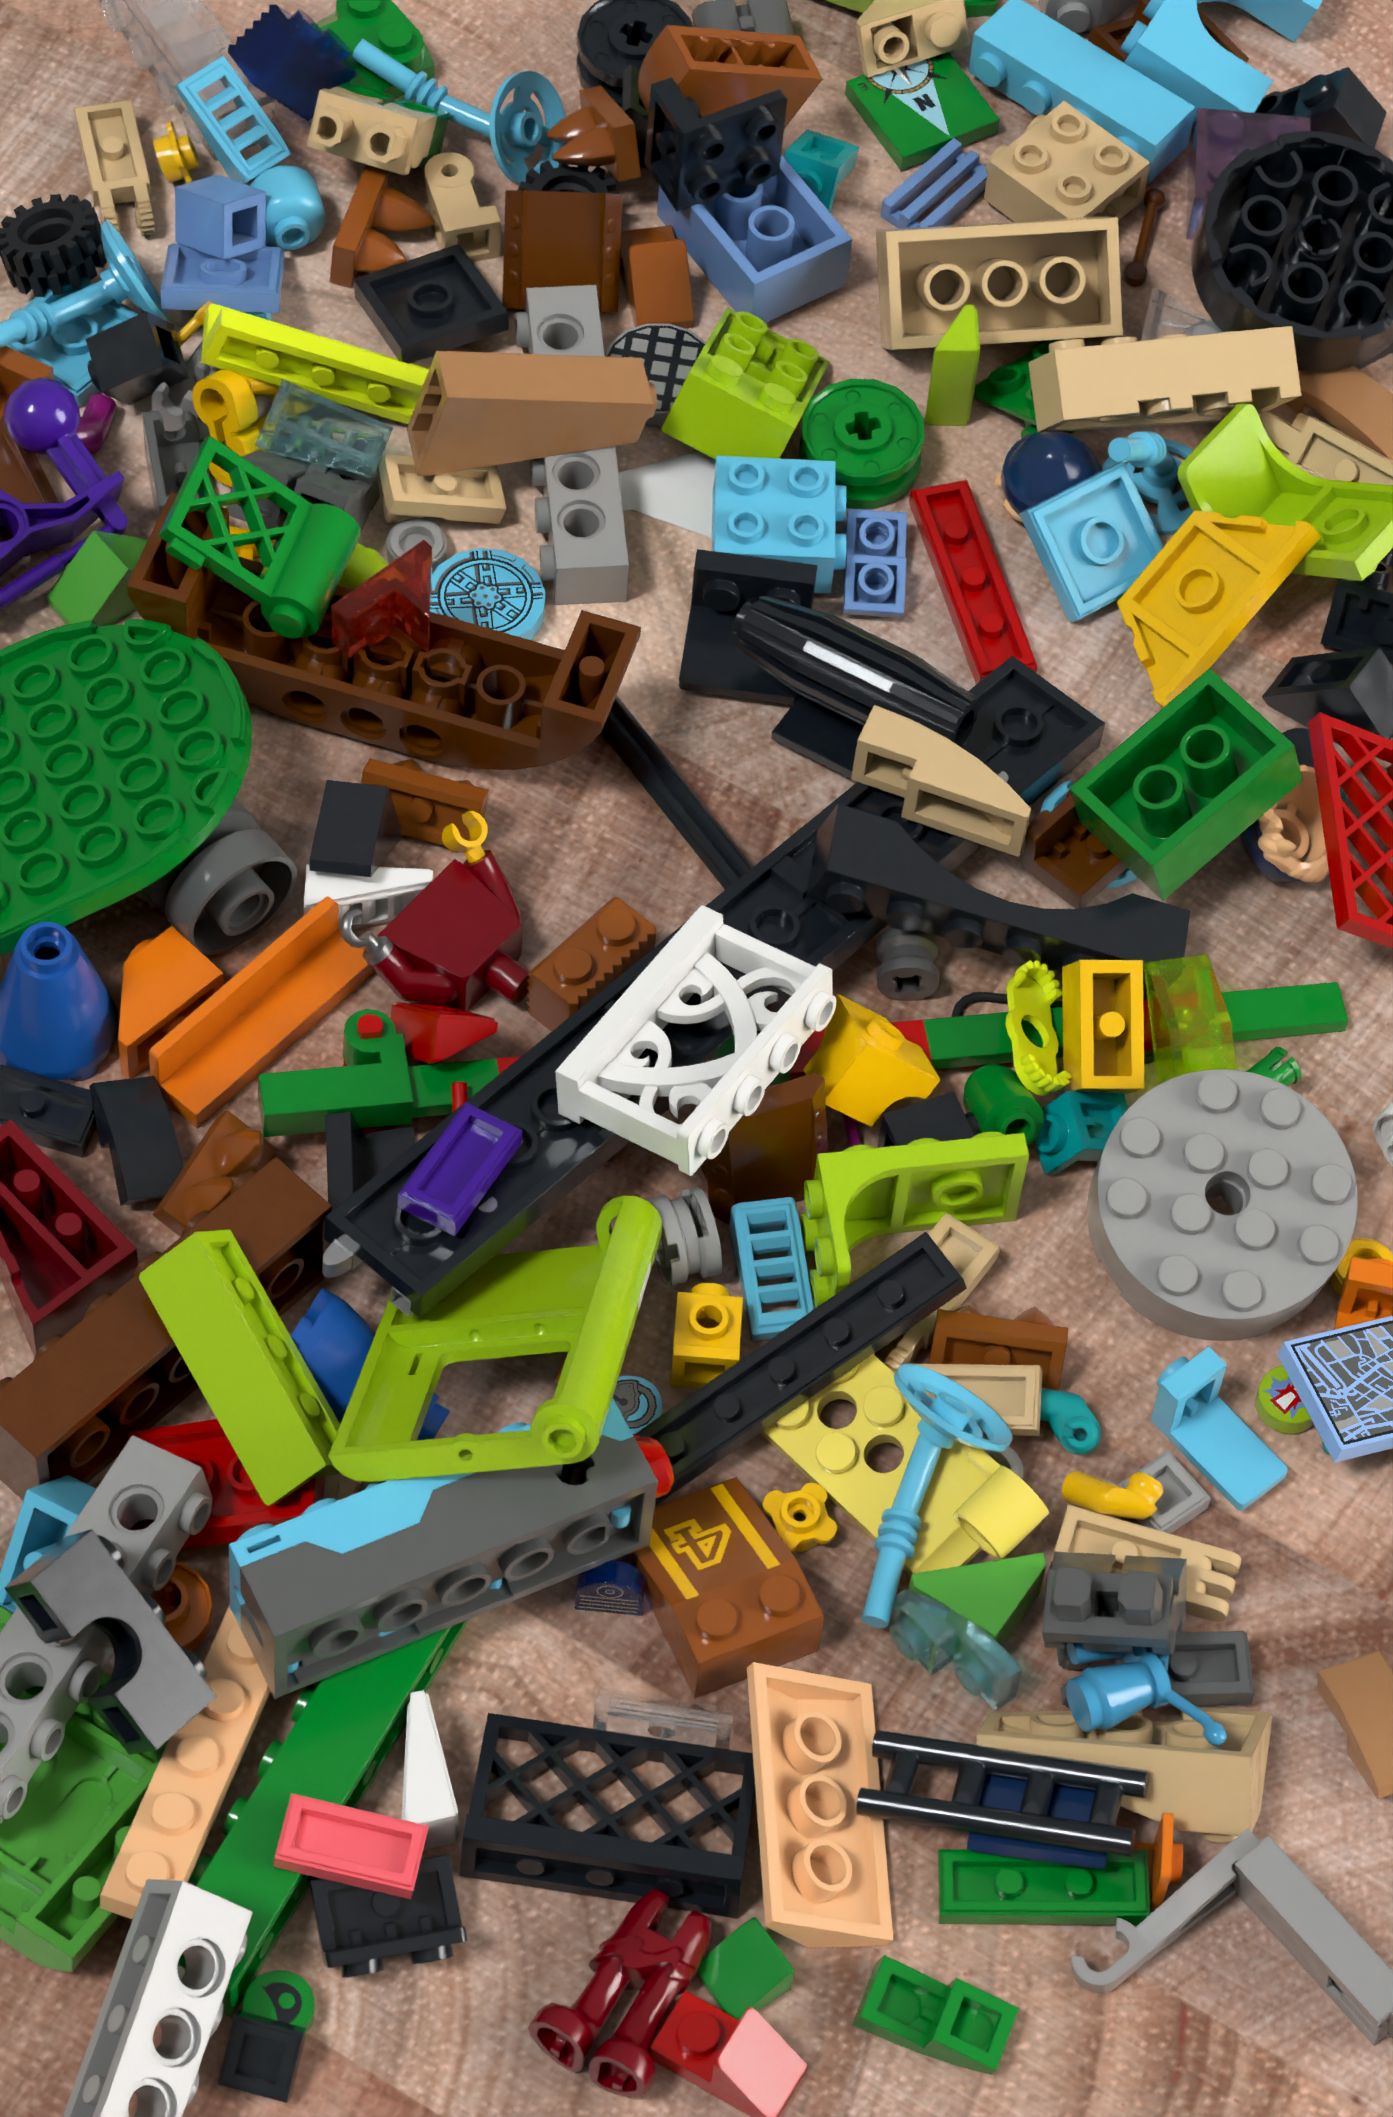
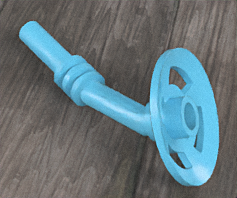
M364 39L355 48L351 58L404 92V99L416 100L415 102L448 111L450 112V121L489 138L495 159L501 171L514 184L519 186L521 181L526 182V173L529 170L524 158L529 157L533 153L537 144L545 146L540 161L533 169L540 174V163L548 160L553 168L559 167V162L554 161L552 155L565 144L548 139L547 132L565 117V112L559 94L552 83L543 75L534 71H521L510 75L499 87L493 100L491 113H488L449 95V88L445 85L438 88V81L431 78L427 81V73L424 71L416 74ZM514 89L513 101L507 103L500 113L504 99ZM532 93L537 97L542 106L546 120L545 125H543L542 115L538 106L530 98Z
M106 220L101 223V239L109 268L99 274L102 280L50 304L37 302L13 311L8 320L0 322V348L17 341L26 345L51 336L55 333L57 326L108 304L113 300L119 304L130 298L141 310L147 311L168 322L171 319L167 309H161V298L141 264L110 221Z
M1152 431L1134 432L1128 437L1115 438L1108 446L1109 457L1104 462L1102 470L1116 463L1128 462L1127 468L1140 497L1148 502L1158 504L1157 514L1148 513L1157 534L1160 536L1174 535L1193 511L1191 506L1181 512L1179 511L1178 506L1187 501L1183 488L1174 494L1177 480L1179 481L1177 472L1182 462L1173 457L1169 451L1186 459L1193 450L1181 443L1163 439L1158 433ZM1137 467L1143 468L1142 473H1134Z
M903 1364L894 1374V1381L906 1402L922 1419L917 1425L920 1434L891 1508L883 1511L881 1517L883 1523L879 1525V1536L874 1543V1548L879 1552L861 1619L865 1624L875 1628H886L888 1626L904 1562L907 1559H911L914 1555L915 1548L913 1545L917 1543V1532L922 1525V1520L917 1515L942 1448L950 1449L954 1442L958 1441L978 1449L1004 1451L1013 1439L1009 1427L1002 1418L979 1397L948 1377L914 1364ZM925 1391L936 1395V1398L928 1397ZM981 1429H982V1430L984 1431V1433L986 1434L988 1440L982 1438V1437H983V1433H982Z

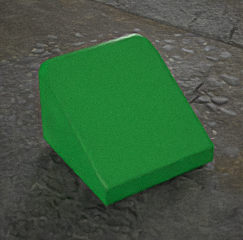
M753 1917L739 1926L701 1960L696 1975L721 2010L740 2021L748 2007L758 2011L791 1990L794 1970L758 1919Z

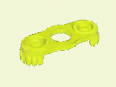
M1029 960L1015 971V975L1007 982L1006 991L1009 1013L1006 1015L1005 1025L1008 1036L1012 1041L1013 1061L1018 1078L1029 1091L1035 1095L1045 1096L1065 1087L1070 1083L1069 1079L1072 1077L1067 1071L1057 1073L1056 1054L1059 1042L1052 1026L1050 1005L1062 996V990L1058 989L1059 981L1054 979V972L1048 971L1046 964L1041 965L1038 960L1034 962ZM1022 1020L1028 1021L1038 1030L1042 1038L1043 1048L1037 1047L1029 1041L1023 1032Z

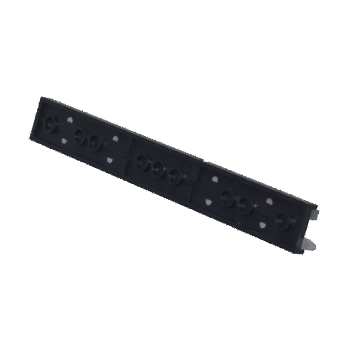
M1014 656L1008 658L968 691L979 699L980 709L978 710V717L973 725V730L965 740L962 748L982 761L1009 784L1028 806L1100 747L1105 722L1100 720V714L1095 711L1089 712ZM857 782L705 907L722 914L723 924L810 965L816 967L818 964H823L834 971L888 925L883 919L859 912H839L830 908L826 902L806 897L817 831L838 804L897 821L923 851L949 872L954 870L982 845L902 818L904 797ZM682 926L466 1101L521 1129L522 1141L519 1148L455 1236L398 1208L397 1200L400 1190L463 1105L325 1216L324 1239L331 1245L323 1255V1275L327 1278L337 1277L350 1269H355L364 1262L392 1285V1304L409 1318L414 1314L421 1318L630 1142L629 1140L587 1119L578 1124L558 1114L555 1071ZM721 962L736 981L746 975ZM772 986L759 987L746 994L747 999L759 992L769 991L778 993V1001L766 1006V1009L770 1012L776 1013L791 997V995ZM694 993L685 1004L690 1006L701 1004V996ZM724 1011L709 1020L699 1023L677 1024L669 1022L662 1030L668 1037L671 1045V1067L705 1063L735 1053L732 1027ZM646 1048L637 1059L649 1056V1067L654 1068L658 1054L654 1050ZM613 1092L639 1105L641 1096ZM669 1096L657 1097L653 1107L656 1114L661 1116L669 1109Z

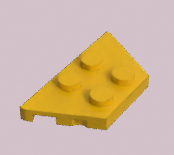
M1194 510L1117 601L1125 625L1133 634V645L1140 663L1146 668L1154 691H1152L1154 699L1162 708L1215 663L1320 539L1321 535L1311 524L1306 521H1296L1295 526L1268 524L1263 517L1241 515L1236 518H1226L1221 513Z

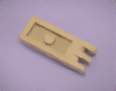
M1072 1505L1067 1506L1055 1547L1056 1552L1116 1555L1115 1573H1121L1126 1555L1187 1559L1186 1614L1214 1622L1226 1620L1229 1604L1223 1599L1232 1597L1236 1582L1230 1576L1238 1574L1242 1561L1238 1554L1229 1550Z

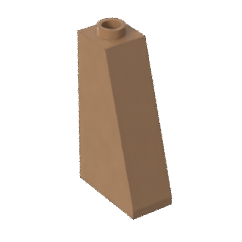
M436 351L407 426L417 475H437L637 443L647 419H651L655 414L657 393L654 384L648 383L642 358Z

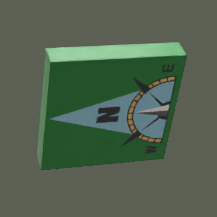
M949 52L869 78L861 75L846 81L845 96L901 171L928 161L953 138L962 143L963 147L998 133L1000 119Z

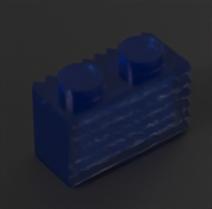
M271 4L269 12H262L261 19L253 20L252 28H245L244 36H237L236 44H229L228 47L229 55L256 89L258 88L262 93L264 92L279 104L281 103L291 111L293 110L308 122L314 116L319 90H329L350 82L357 75L346 60L351 51L343 40L329 28L322 32L315 21L301 9H298L292 15L277 4Z

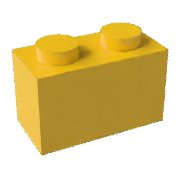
M1078 960L1062 967L1063 1071L1069 1072L1072 1076L1069 1079L1070 1083L1064 1087V1092L1082 1091L1129 1094L1144 1089L1143 960Z

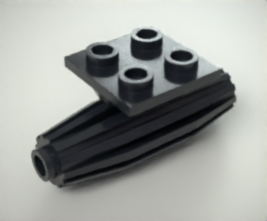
M761 596L757 602H746L735 618L732 633L738 637L736 641L737 650L793 691L800 694L772 731V740L849 778L852 776L858 738L874 705L912 719L948 738L961 748L973 730L972 728L977 720L978 710L980 709L979 699L919 656L835 615L769 596Z

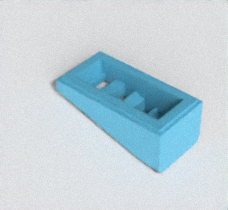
M224 56L219 57L174 86L230 179L244 184L292 154L280 133ZM220 79L225 89L203 102L197 93ZM233 100L238 109L217 121L211 112ZM245 120L250 130L231 141L226 131ZM257 141L262 150L245 160L239 151Z
M793 1197L733 1205L731 1208L729 1232L751 1341L772 1339L814 1310L796 1201ZM785 1251L786 1253L785 1257L754 1260L753 1257L756 1254ZM791 1277V1283L758 1287L757 1281ZM796 1301L797 1309L762 1313L761 1305Z

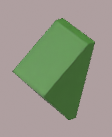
M93 530L46 595L48 605L66 625L94 620L97 626L112 625L137 611L127 596L126 585L148 540L146 538Z
M1044 1553L911 1574L905 1603L908 1616L990 1665L1040 1593L1046 1569Z

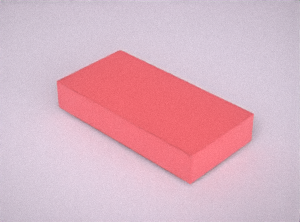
M291 1793L273 1867L411 1900L429 1826Z

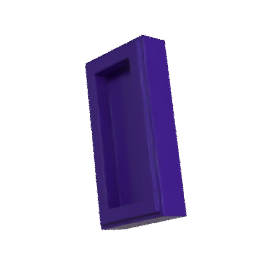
M465 1102L398 1193L397 1207L455 1236L521 1145L522 1130Z

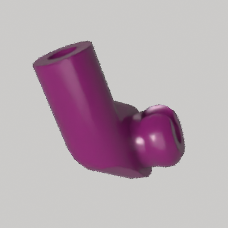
M93 394L90 396L84 413L80 417V426L76 433L91 455L102 448L117 410L115 401L104 394Z

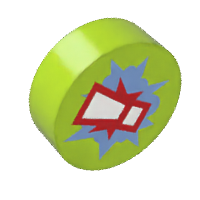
M1283 1365L1268 1371L1260 1382L1255 1399L1256 1410L1261 1420L1271 1429L1285 1434L1301 1433L1311 1428L1314 1424Z

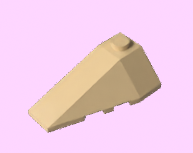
M1198 1707L1208 1714L1214 1722H1219L1225 1729L1227 1738L1220 1746L1211 1745L1203 1735L1204 1728L1202 1725L1182 1711L1180 1721H1150L1142 1717L1143 1713L1139 1711L1107 1731L1098 1728L1089 1732L1083 1731L1077 1725L1071 1710L990 1712L977 1733L976 1745L1148 1770L1149 1785L1146 1797L1123 1795L1121 1807L1160 1822L1163 1812L1174 1813L1173 1828L1180 1831L1200 1832V1837L1207 1841L1224 1843L1232 1842L1247 1828L1252 1832L1260 1815L1272 1726V1712Z

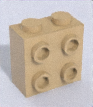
M1063 101L1046 116L1040 114L1035 117L1025 132L1009 146L1003 144L993 152L985 168L987 180L984 200L1014 222L1101 216L1118 217L1119 221L1144 200L1150 162L1070 104Z

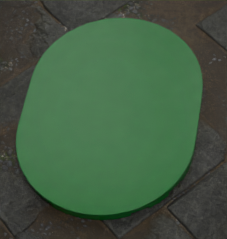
M131 618L124 625L97 626L94 620L64 625L35 634L0 650V956L13 951L24 931L36 923L55 922L63 927L152 884L175 868L201 845L220 823L232 805L242 785L249 764L252 749L251 715L245 695L231 668L220 654L205 641L199 638L192 639L174 632L168 624Z

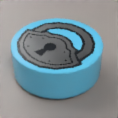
M632 1375L618 1377L613 1399L632 1434H635L662 1415V1398L657 1388L644 1378Z

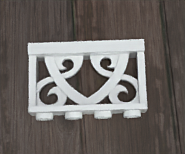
M701 905L557 1068L555 1075L558 1114L578 1124L587 1119L678 1164L679 1171L692 1176L707 1158L714 1159L721 1152L727 1141L729 1131L743 1115L750 1116L754 1113L764 1096L765 1089L778 1073L784 1074L791 1069L797 1060L801 1046L815 1030L818 1032L822 1031L828 1025L836 1008V997L832 993V969L823 964H818L816 967L725 925L723 924L722 914ZM721 962L746 975L736 981ZM772 986L791 995V997L776 1013L770 1012L766 1009V1006L778 1001V993L769 991L759 992L747 999L746 994L759 987ZM694 993L701 996V1004L692 1006L685 1004ZM724 1011L732 1027L735 1053L705 1063L671 1067V1045L668 1037L662 1031L669 1022L677 1024L703 1022ZM646 1048L652 1049L658 1054L654 1068L649 1067V1056L637 1059ZM613 1092L641 1096L639 1105ZM669 1096V1108L676 1118H678V1110L681 1106L685 1104L697 1105L683 1124H676L656 1114L653 1109L657 1097Z

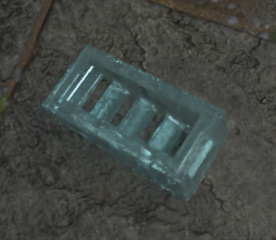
M282 380L255 446L277 455L373 477L393 427ZM309 426L321 429L320 433L308 429ZM333 432L345 435L342 443L331 439ZM357 438L369 440L364 452L353 448Z

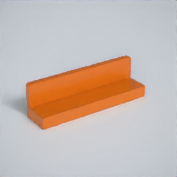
M326 896L150 1049V1076L155 1077L164 1101L194 1127L199 1128L375 973L374 969L362 957L364 949L362 947L355 948L349 946L341 936L338 922V903L329 896Z

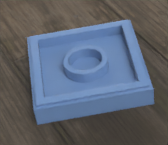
M171 243V245H168L161 285V309L198 311L206 302L211 301L213 304L240 312L279 313L284 274V249H281V247H264L222 260L187 246Z

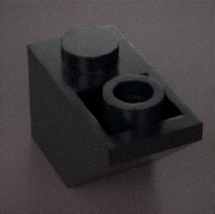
M1346 67L1327 75H1316L1306 83L1282 92L1274 91L1266 95L1254 112L1255 115L1246 141L1251 147L1257 148L1276 141L1280 134L1299 131H1321L1350 137L1375 149L1387 112L1353 71Z

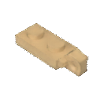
M1263 411L1260 420L1272 443L1279 447V451L1283 456L1301 470L1313 476L1329 480L1393 485L1392 460L1319 419L1298 413L1292 424L1272 412L1268 414Z

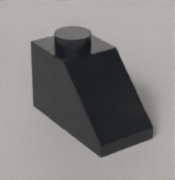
M1380 647L1292 657L1262 696L1269 707L1309 728V720L1318 713H1323L1384 738H1393V667Z

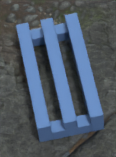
M953 138L882 201L880 217L898 229L947 226L985 192L987 180L986 164L984 166L979 164L980 155L972 150L967 154L961 152L962 143ZM966 174L971 177L921 223L915 221L930 206H935L946 196L947 191Z

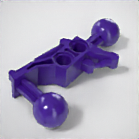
M45 378L23 382L10 394L4 407V423L10 438L24 451L41 455L47 454L76 496L64 503H21L0 489V527L6 528L14 537L8 541L0 542V577L26 554L71 543L98 518H100L105 526L97 531L123 535L128 524L127 517L116 503L119 500L124 477L120 471L106 477L76 433L80 426V410L73 393L60 382ZM88 537L58 556L54 554L0 589V611L65 570L64 566L71 562Z

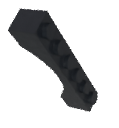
M841 804L835 807L817 831L806 897L826 902L830 908L839 912L863 913L883 919L891 927L899 930H919L943 937L949 944L956 947H976L1003 955L1007 961L1021 966L1029 960L1032 962L1038 960L1041 965L1046 964L1048 969L1062 973V967L1078 960H1143V999L1162 998L1182 977L1190 910L1134 893L1106 904L1079 909H1043L1009 902L976 889L945 870L914 842L897 821Z

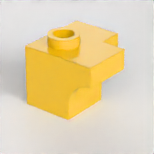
M839 994L836 995V1008L830 1022L825 1027L822 1042L814 1056L803 1069L806 1075L818 1073L824 1077L825 1102L827 1106L870 1127L874 1125L888 1106L900 1099L919 1097L926 1100L940 1081L939 1076L921 1046L906 1040L903 1034L889 1023L887 1018Z

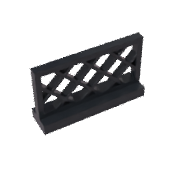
M488 1713L469 1814L466 1816L462 1837L460 1876L636 1903L647 1892L656 1888L670 1897L667 1908L685 1911L696 1910L704 1914L736 1918L755 1794L753 1753ZM498 1738L528 1742L538 1756L511 1770L496 1752ZM578 1750L595 1752L607 1766L580 1781L562 1759ZM646 1760L660 1762L666 1765L674 1777L649 1791L631 1769ZM550 1768L567 1790L540 1804L523 1783L545 1769ZM493 1771L499 1779L490 1783ZM713 1771L743 1775L742 1787L719 1802L699 1780ZM618 1778L636 1800L610 1815L592 1793ZM686 1788L704 1811L679 1826L660 1803ZM508 1791L515 1796L528 1812L514 1821L484 1817L486 1804ZM579 1802L595 1820L596 1824L583 1832L562 1829L552 1817L574 1803ZM738 1809L737 1820L735 1822L729 1814ZM647 1812L665 1832V1835L653 1842L630 1839L621 1827ZM716 1823L733 1842L732 1853L725 1854L700 1850L690 1837Z

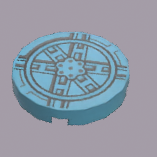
M478 548L457 553L438 565L427 583L425 608L430 612L532 641L543 624L546 592L539 574L524 559L503 550Z

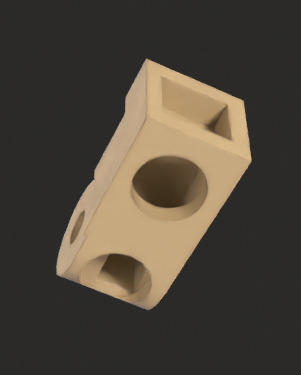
M443 152L434 155L427 161L424 167L427 187L425 208L435 221L431 227L439 250L459 244L472 262L500 257L501 220L495 205L479 207L474 192V166L472 162L464 155L455 152Z

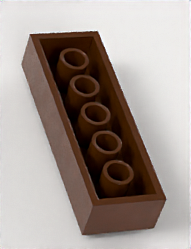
M277 1157L260 1171L251 1170L244 1174L233 1186L228 1198L211 1212L205 1210L194 1216L184 1228L181 1237L164 1252L156 1251L148 1255L138 1265L132 1279L114 1294L105 1293L98 1297L89 1306L80 1323L64 1336L59 1334L47 1340L36 1353L33 1362L16 1377H6L0 1380V1480L22 1501L27 1489L67 1475L87 1484L119 1456L128 1442L129 1432L151 1429L199 1387L139 1280V1275L143 1270L195 1232L230 1229L279 1317H281L326 1278L322 1273L323 1255L331 1244L324 1239L325 1216L332 1212V1205Z

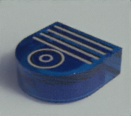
M619 1561L605 1562L602 1565L582 1572L577 1576L574 1609L642 1616L645 1576L636 1567Z

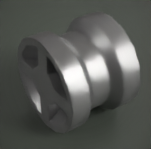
M893 927L880 933L876 939V956L882 962V965L877 969L876 975L877 988L880 993L895 1000L913 1001L924 999L938 989L939 970L933 964L939 950L936 935L919 930H899Z

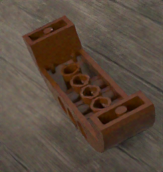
M172 492L126 585L127 596L144 620L168 624L172 631L192 639L199 638L217 651L231 668L247 702L279 716L405 754L443 764L482 770H518L545 766L571 757L591 744L603 730L641 634L640 626L581 610L567 647L563 650L338 585L317 632L308 637L287 638L279 635L270 627L262 614V604L203 565L195 571L165 551L168 542L160 538L158 534L177 494ZM220 507L230 534L229 509ZM204 510L187 512L181 526L201 540L214 539ZM238 556L242 567L257 577L260 576L263 570L262 563Z

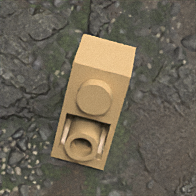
M874 0L855 22L863 73L867 78L970 45L964 0Z

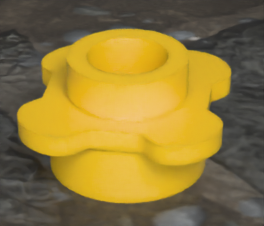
M167 122L166 129L168 135L153 140L163 174L169 184L184 178L186 183L193 182L194 178L191 170L200 167L193 141L189 134L179 137L173 122Z
M807 1483L801 1490L789 1493L773 1490L764 1497L762 1504L763 1512L771 1517V1525L790 1551H807L819 1543L827 1544L831 1542L836 1536L837 1524L828 1517L824 1505L827 1501V1492L821 1485ZM796 1513H803L806 1519L799 1522L793 1516Z

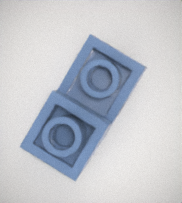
M848 509L846 517L843 614L903 618L907 558H905L906 512Z

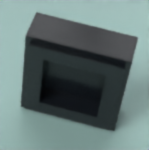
M239 2010L234 2015L218 2085L287 2103L292 2095L308 2028Z

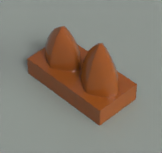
M601 85L579 90L581 109L561 119L547 132L548 139L565 144L552 155L553 160L563 164L578 166H606L619 182L640 178L635 123Z
M365 165L333 244L330 283L352 289L353 279H356L358 271L373 273L407 261L399 247L387 236L375 231V229L412 231L434 225L435 221L418 202L398 190L387 187L389 171Z
M370 758L363 769L361 784L389 787L402 835L445 846L442 841L443 829L445 826L453 823L457 827L460 836L464 840L469 841L470 832L463 823L462 814L474 811L483 818L485 817L489 790L474 786L469 780L454 781L424 773L414 759L390 764Z
M225 1111L216 1117L152 1215L181 1237L184 1228L194 1216L202 1211L207 1210L211 1212L229 1197L233 1186L244 1174L251 1170L260 1171L271 1161L278 1149L262 1137L260 1130L250 1128L230 1111Z
M971 1305L955 1311L937 1309L929 1364L1040 1365L1042 1370V1387L1059 1390L1067 1347L1068 1328L1054 1326L1047 1316L1035 1306L1024 1311L1014 1320L984 1316Z

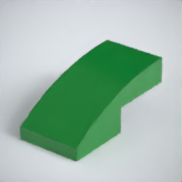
M884 1955L875 1963L852 2025L917 2053L992 2075L997 2070L1019 2008L958 1978L945 1985Z

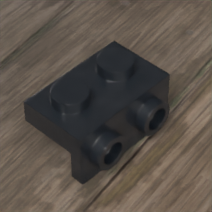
M448 1853L421 1858L411 1900L326 1879H309L323 1964L327 1968L340 1966L342 1978L384 1970L382 1958L409 1952L412 1964L447 1959L454 1956L452 1944L468 1941L466 1928L461 1922L450 1854Z

